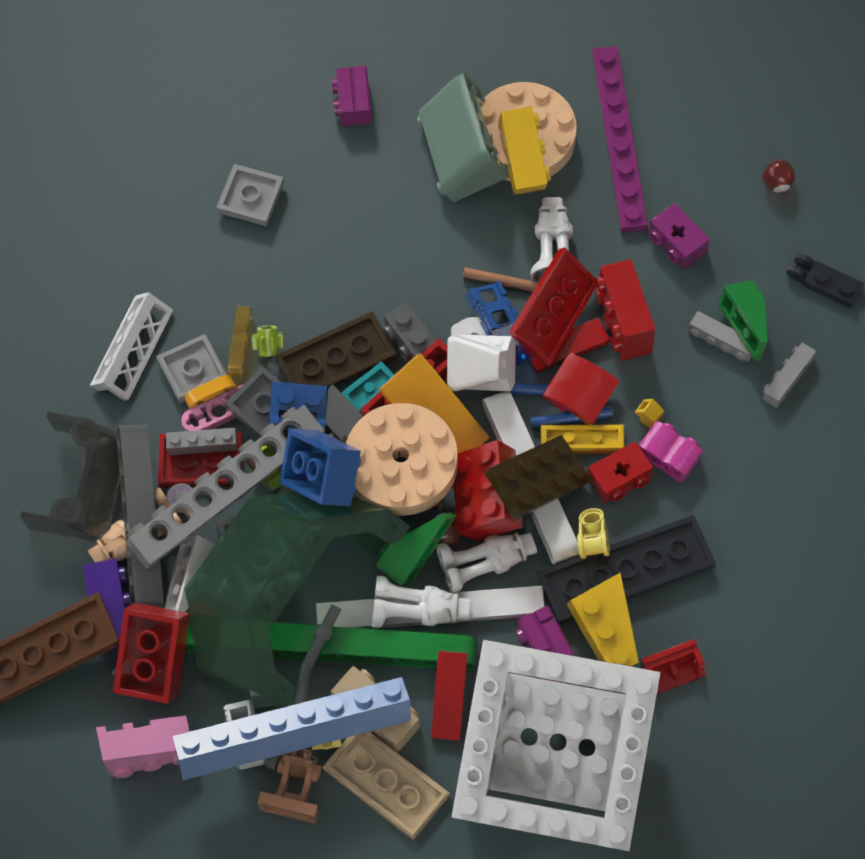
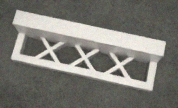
M149 292L136 295L90 386L97 391L109 390L123 401L129 400L173 309ZM153 306L163 312L159 321L155 323L152 322L150 314ZM147 328L150 339L146 345L141 346L139 333L141 329ZM136 350L138 363L136 367L130 368L127 357L130 351ZM122 373L125 374L127 382L124 391L114 385L118 375Z

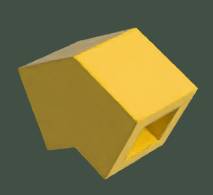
M644 399L635 411L640 417V422L649 428H652L656 421L660 422L664 416V410L654 399Z

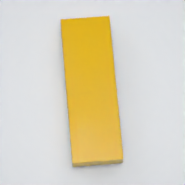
M541 425V444L562 435L574 454H613L624 448V425Z

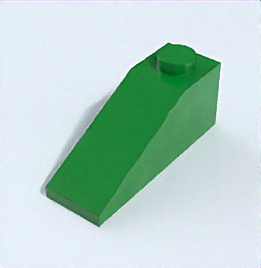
M753 280L725 285L718 306L755 362L760 361L768 342L766 306L763 293L757 288Z
M453 512L442 514L392 543L386 544L379 553L380 560L376 567L400 586L412 584L457 515Z

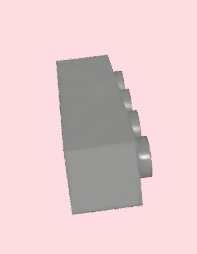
M697 311L689 325V332L693 336L704 339L710 345H716L722 351L735 355L739 360L749 362L752 356L734 329Z
M803 342L799 347L795 346L791 352L792 356L790 359H786L783 362L781 371H777L772 378V383H768L763 389V400L778 408L815 358L816 351Z
M235 428L166 433V449L168 456L237 451V434Z

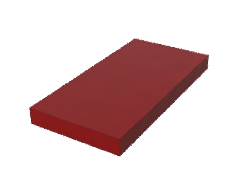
M559 248L511 327L509 333L544 367L551 365L596 289V278L566 248Z

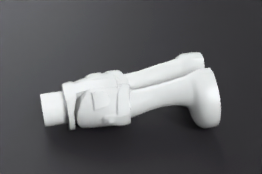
M560 197L543 198L542 207L539 208V219L535 226V235L541 243V255L539 261L532 267L530 272L531 279L534 282L541 280L553 260V240L557 242L558 250L559 248H566L569 251V239L573 235V226L569 222L567 208L563 206V199Z
M518 533L504 536H488L484 539V543L458 552L452 551L446 543H440L436 547L442 572H445L446 583L452 593L459 592L463 588V584L472 578L494 571L496 574L504 573L520 561H526V556L537 553L531 533L520 536ZM486 558V560L464 569L456 568L465 563Z
M377 576L372 627H381L389 617L421 620V623L425 626L451 622V616L452 624L456 620L468 621L470 599L458 598V594L455 593L453 595L434 586H425L424 590L404 588L390 583L385 576ZM388 598L404 599L418 602L419 605L398 604L385 600Z

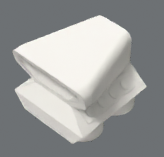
M461 335L448 338L447 386L451 391L512 390L515 384V342L512 336Z

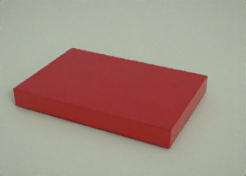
M242 432L236 433L237 451L169 456L166 449V434H160L158 487L171 488L176 484L183 483L191 488H195L197 485L194 482L203 474L208 472L212 475L218 470L217 464L229 455L233 459L240 454L238 449L243 445ZM218 480L219 487H231L228 480Z

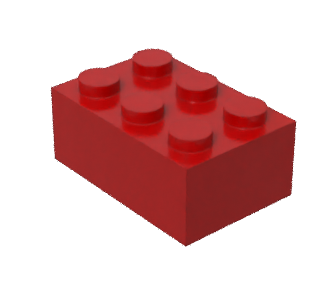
M632 259L600 266L599 277L596 278L598 290H595V297L598 306L602 305L605 312L602 314L605 328L610 329L612 333L610 342L613 352H618L621 361L652 354L655 326Z
M495 440L457 453L458 467L453 483L457 533L478 542L488 536H497L522 528V517L517 520L513 519L484 474L489 468L515 457L516 450L499 440Z
M134 603L124 608L113 693L166 704L179 697L190 613Z

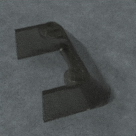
M47 412L46 417L54 431L70 433L77 445L89 448L76 499L64 497L56 500L51 506L49 516L21 511L20 517L30 530L97 542L96 540H100L110 530L111 525L115 523L122 496L117 432L90 419Z

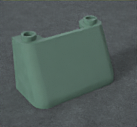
M465 72L454 77L419 110V116H417V121L425 132L439 178L437 182L438 190L442 196L446 195L453 203L509 177L506 165H500L497 162V155L499 153L492 145L481 110V107L484 106L482 101H485L483 91Z

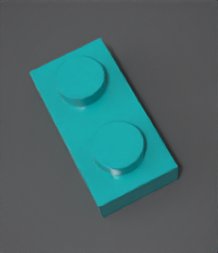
M380 362L341 394L361 413L360 409L380 392L378 389L392 378L394 374Z

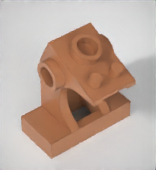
M301 749L281 756L277 773L282 774L279 788L275 795L260 792L257 802L260 811L313 824L317 823L319 816L318 805L307 802L313 782H318L322 766L317 764V757L311 756L312 751ZM290 777L305 780L301 795L286 792Z

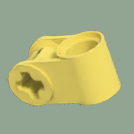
M587 509L579 516L577 541L581 559H586L588 555L602 553L605 556L610 555L609 534L603 511L600 509Z

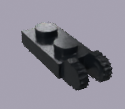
M799 252L795 254L793 258L794 263L810 272L807 275L804 270L789 266L786 270L787 276L802 283L804 287L848 308L853 307L865 283L823 263L814 261L810 256Z

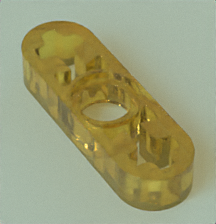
M237 305L228 360V375L231 378L243 379L252 320L251 306Z

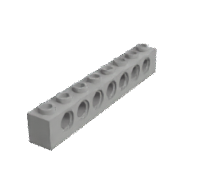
M305 405L298 410L295 407L289 409L281 416L282 422L276 426L273 423L268 425L260 432L261 438L255 442L252 439L248 440L238 449L240 454L233 459L230 455L217 464L218 470L212 475L208 472L203 474L194 482L197 485L189 492L187 489L182 490L173 498L174 504L167 509L164 505L150 515L152 520L144 526L140 522L128 532L130 537L126 541V545L146 570L282 467L287 439L283 436V430L294 428L318 430L324 433L325 430ZM269 446L272 448L274 456H265L261 451V447ZM242 462L249 463L252 466L253 472L244 473L240 469L239 464ZM218 480H228L231 484V489H221L218 485ZM203 495L207 497L209 506L202 507L198 505L196 496ZM174 513H184L187 516V522L184 524L176 522L173 516ZM161 529L165 533V539L161 541L154 539L151 530Z

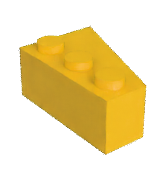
M533 106L501 111L497 124L498 129L502 130L504 142H502V146L507 155V167L514 195L546 189L547 181H551L549 166L544 165L542 155H546L544 140H539L537 129H541L539 114H534Z
M621 573L568 602L567 606L598 661L631 667L639 662Z

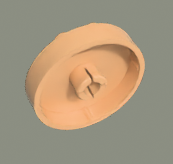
M516 82L493 90L485 97V101H482L484 106L481 107L492 145L498 150L497 162L500 165L505 164L507 167L508 164L506 151L504 152L502 142H504L502 130L498 129L497 124L501 111L533 106L534 114H539L541 129H537L539 140H544L546 155H542L544 165L549 166L550 175L553 176L559 172L570 160L576 143V119L569 103L555 90L537 83ZM510 176L504 180L511 181Z
M394 403L374 409L356 423L347 438L346 444L361 450V462L355 480V494L363 503L378 512L394 516H408L426 511L439 503L447 495L456 478L458 456L454 435L442 418L424 407L409 403ZM398 451L401 457L407 458L405 462L399 463L395 461L399 458Z

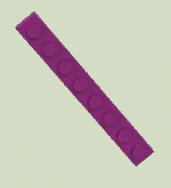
M618 46L593 48L592 58L620 232L647 230V219Z

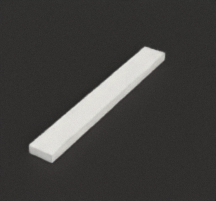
M542 586L455 592L458 594V598L470 599L468 621L456 620L455 623L520 618L534 613L536 610L544 607ZM388 598L385 600L398 604L419 605L418 602L404 599ZM374 599L316 603L317 625L322 624L331 604L341 609L334 624L335 627L381 629L423 625L421 620L389 617L381 627H372Z

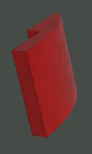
M569 353L542 397L562 412L568 410L590 426L598 417L620 380L590 361Z

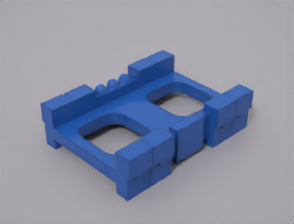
M500 281L476 289L470 288L465 295L470 307L475 309V312H478L477 315L480 316L479 319L481 320L480 324L487 336L492 335L494 331L513 326L519 316L516 308H511L512 305L509 299L505 297L507 293ZM491 290L497 301L485 303L479 293ZM502 311L506 314L509 322L499 325L496 324L491 314Z

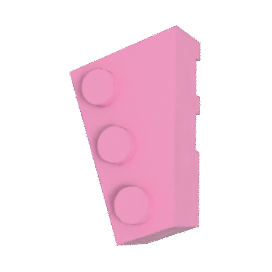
M186 716L150 720V725L133 728V723H126L122 725L123 730L106 732L105 726L96 727L103 762L110 777L116 776L119 779L127 778L133 775V772L139 770L155 771L160 769L161 765L172 762L175 765H179L173 736L191 732Z

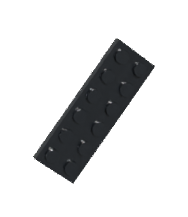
M691 515L610 545L609 556H605L603 553L588 555L586 559H581L579 556L537 572V577L558 625L574 620L567 606L570 600L621 573L625 598L628 600L716 567V562L695 516Z

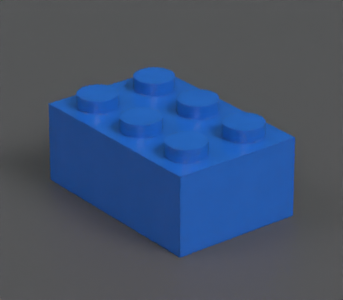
M289 428L279 483L321 505L351 506L352 497L355 494L357 470L361 462V450L318 430Z

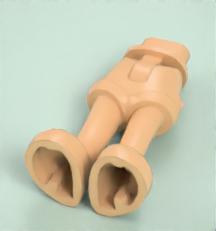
M160 488L155 489V511L163 505L166 509L171 505ZM175 512L173 515L175 521L183 524L181 519ZM119 520L112 524L110 530L100 540H96L98 544L87 550L94 562L114 558L118 562L126 559L124 522ZM157 529L158 537L165 534L161 529Z

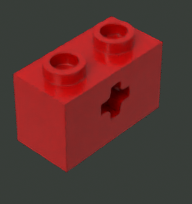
M634 441L589 466L587 474L592 480L590 482L603 503L606 504L610 501L616 502L621 500L628 491L635 487L640 489L646 486L651 481L653 466L637 442Z

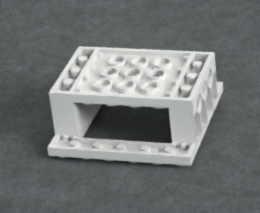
M483 640L452 818L629 851L660 672ZM539 678H545V679H550V680H556V681H561V682H566V683H560V682H555V681H549V680H544V679H539ZM588 687H594V688H599V689H605V690H610V691H615V692H609V691H604V690H598V689H593V688H588ZM526 728H532L538 734L537 742L533 745H526L521 740V733ZM557 733L564 735L567 740L566 747L559 751L554 750L550 746L551 736ZM583 739H590L595 743L596 750L590 756L582 755L579 751L578 746ZM489 790L605 811V817L486 795Z

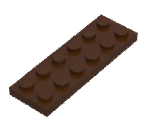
M100 592L0 641V705L119 646V635L103 595Z

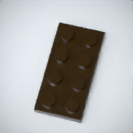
M371 311L275 355V359L288 383L327 386L328 391L331 385L337 387L363 375L380 362L386 364L397 359V354L375 314Z
M562 435L497 464L484 473L514 520L583 488L592 481Z

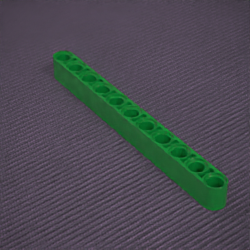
M189 617L185 652L304 660L315 638L314 632L318 625ZM333 626L332 630L334 632L329 642H325L316 660L437 669L438 651L467 653L466 671L475 669L477 639L467 635Z

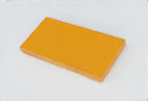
M421 353L417 354L378 389L390 404L409 403L431 410L442 418L454 435L457 453L478 447L490 438Z

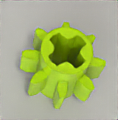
M261 326L257 328V334H252V350L258 349L259 356H275L279 354V348H284V333H278L277 326Z

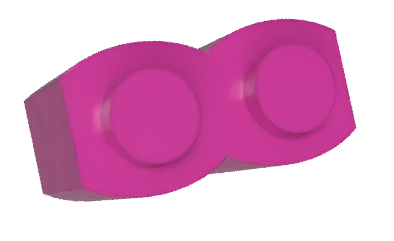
M658 421L655 422L639 444V447L653 466L660 468L664 473L681 483L689 476L703 453L700 444L690 437L684 438L677 434V430L671 424Z

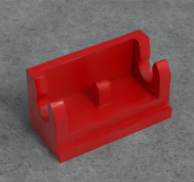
M695 639L641 659V669L660 672L657 694L706 675L704 671L706 666Z

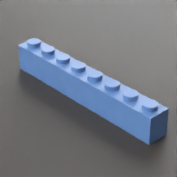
M400 677L173 736L182 779L187 780L411 721L410 698L403 679Z

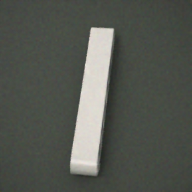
M504 391L482 399L484 411L497 440L514 448L516 456L535 447L510 391ZM559 499L530 513L553 565L580 556L577 539Z

